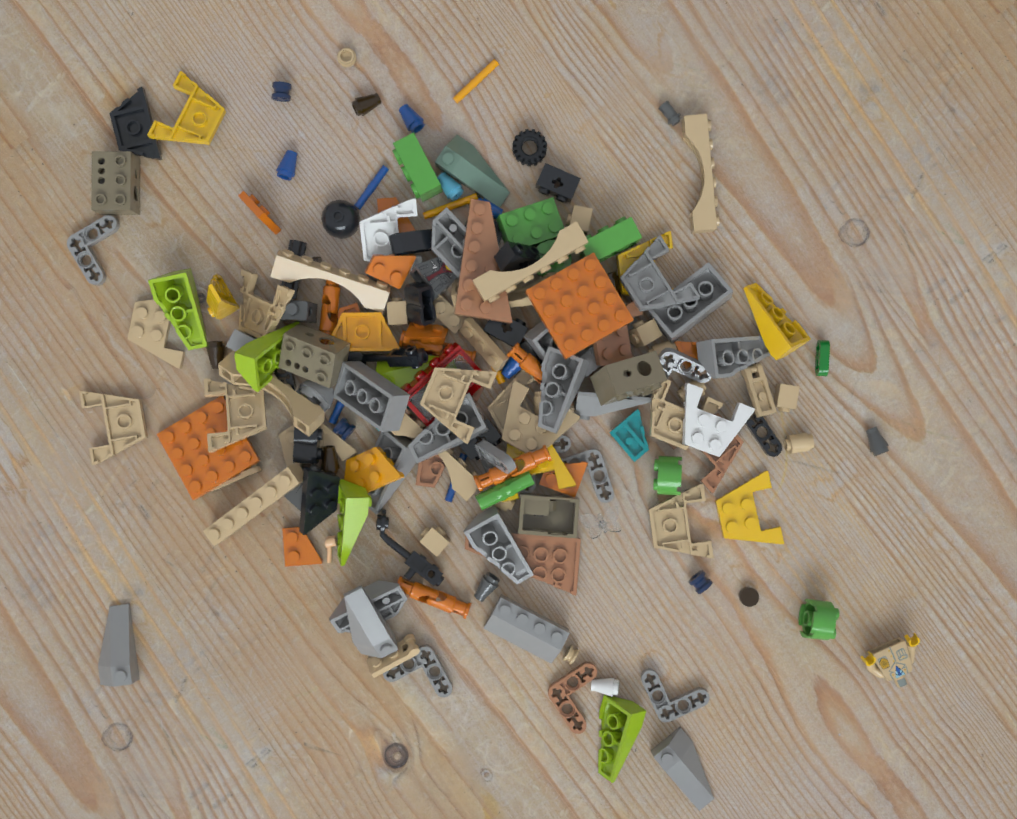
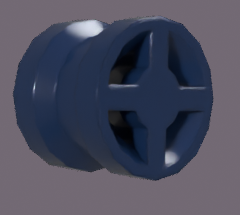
M281 81L273 82L274 93H272L271 99L279 102L291 101L289 91L292 89V85Z
M344 417L332 432L339 434L341 439L345 441L356 429V426L349 424L348 419Z
M703 570L697 572L688 581L691 586L696 588L695 591L698 594L703 593L713 584L711 579H707L706 573Z

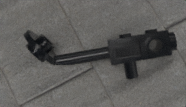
M407 345L404 349H393L389 354H361L358 351L349 352L347 362L361 361L365 365L366 362H387L389 367H411L412 369H417L423 363H427L428 353L424 348H416V346Z
M382 509L381 515H377L376 530H380V537L388 546L406 559L404 563L410 568L404 577L410 581L414 574L418 573L430 584L438 587L445 578L442 576L443 573L439 571V567L435 564H430L425 556L419 555L414 550L410 553L384 533L385 529H388L389 517H386V509ZM430 570L433 571L432 577H428V572Z

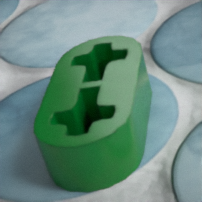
M829 340L817 341L815 356L816 376L826 377L828 375L830 358Z

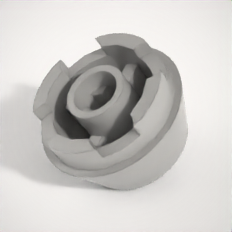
M306 380L299 385L300 388L296 391L297 393L305 395L313 404L321 406L324 412L330 409L334 399V389L332 387L328 388L310 380Z

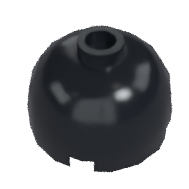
M335 200L325 206L322 211L321 220L323 228L329 235L338 239H345L351 237L358 230L360 215L355 206L350 202Z

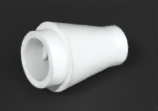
M615 678L593 679L591 691L611 697L613 695L618 696L619 680H615Z

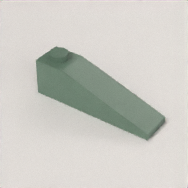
M456 135L444 147L435 161L437 168L498 207L502 206L510 194L476 148L459 135Z

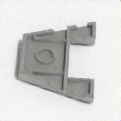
M661 235L620 277L622 285L640 312L700 299L699 293L691 282L673 291L653 261L669 252V248Z

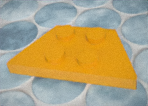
M381 312L342 313L332 333L333 337L351 343L349 352L392 351L393 349H400ZM329 340L327 345H332L334 342Z
M374 447L346 460L344 480L366 488L367 493L405 476L394 467L395 463L386 456L381 447Z

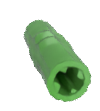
M529 471L518 476L508 478L504 482L475 495L481 509L484 510L500 501L506 500L508 497L514 496L535 483Z

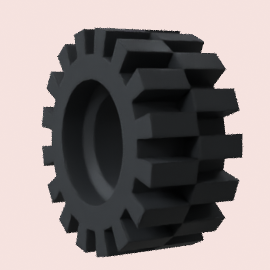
M525 129L524 132L520 131L513 141V155L522 165L531 166L534 164L535 166L538 162H542L547 151V141H545L544 135L542 136L539 131L535 132V129H532V131H529V129ZM526 141H533L537 145V151L534 154L528 155L522 150V146Z

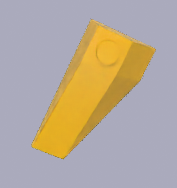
M219 274L213 275L208 285L206 302L209 307L207 310L213 318L222 320L239 310L240 307L222 276Z
M757 283L743 288L763 342L775 360L786 357L811 340L802 326L796 320L792 322L785 315L786 311L783 308L776 307L773 304V298Z

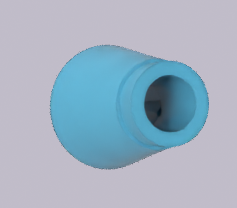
M446 172L441 173L437 178L446 197L452 201L457 200L464 192L462 185L447 175Z

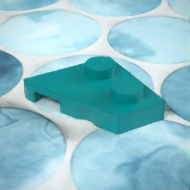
M638 409L609 432L633 462L649 450L640 417L641 414Z

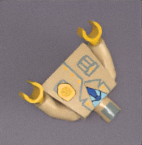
M914 632L911 638L906 634L904 636L906 642L902 638L897 637L866 651L868 656L866 658L861 656L860 658L870 673L887 681L894 679L897 687H903L908 684L905 674L913 670L912 664L914 663L916 646L920 643L917 634Z

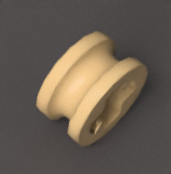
M573 645L569 646L562 658L564 661L568 660L570 665L575 661L580 651L579 649H574Z

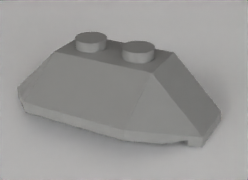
M446 207L432 220L431 250L459 278L466 227Z
M378 580L364 587V590L385 621L398 615L404 602L408 599L399 583ZM343 598L329 617V621L338 633H351L345 599Z

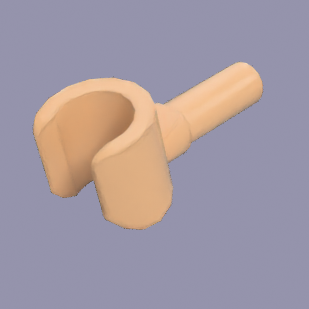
M335 535L329 536L325 540L327 563L332 561V547L337 546Z

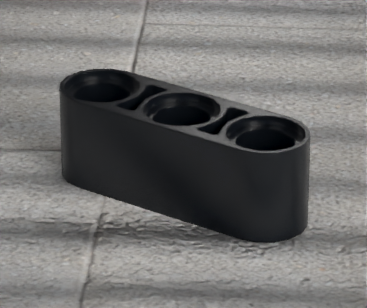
M432 229L389 235L393 256L432 251Z

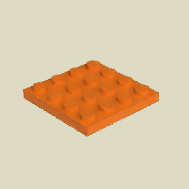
M594 252L525 291L565 360L634 321Z
M219 396L157 433L160 442L192 500L200 498L261 461L248 437L209 453L207 434L228 431L225 396Z

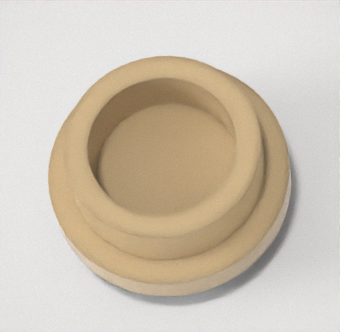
M343 48L337 55V60L343 67L353 66L357 59L356 53L351 48Z

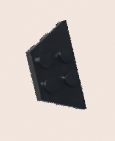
M139 87L137 89L138 92L130 99H125L121 106L116 107L109 113L119 151H131L137 156L163 160L158 140L150 139L147 136L153 120L145 89Z
M308 467L304 468L299 527L301 534L306 535L337 510L340 481L338 475L330 472L325 473L321 470L314 471Z

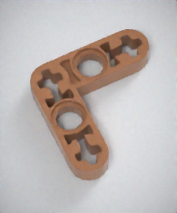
M592 662L582 663L552 683L548 688L550 700L570 730L575 734L583 733L587 724L584 716L569 695L596 677L597 669ZM585 667H588L589 669L593 668L591 670L592 674L589 675L587 673L583 675L582 677L584 680L581 681L580 676L577 674V672L579 671L580 675H582L585 672ZM569 677H576L578 679L576 686L571 687L567 684ZM554 688L557 690L561 689L560 696L563 700L559 704H557L560 701L558 696L552 695ZM569 703L572 705L573 709L570 713L562 711L564 704ZM576 712V720L578 722L582 721L581 728H578L577 726L573 727L575 724L574 720L572 719V716Z

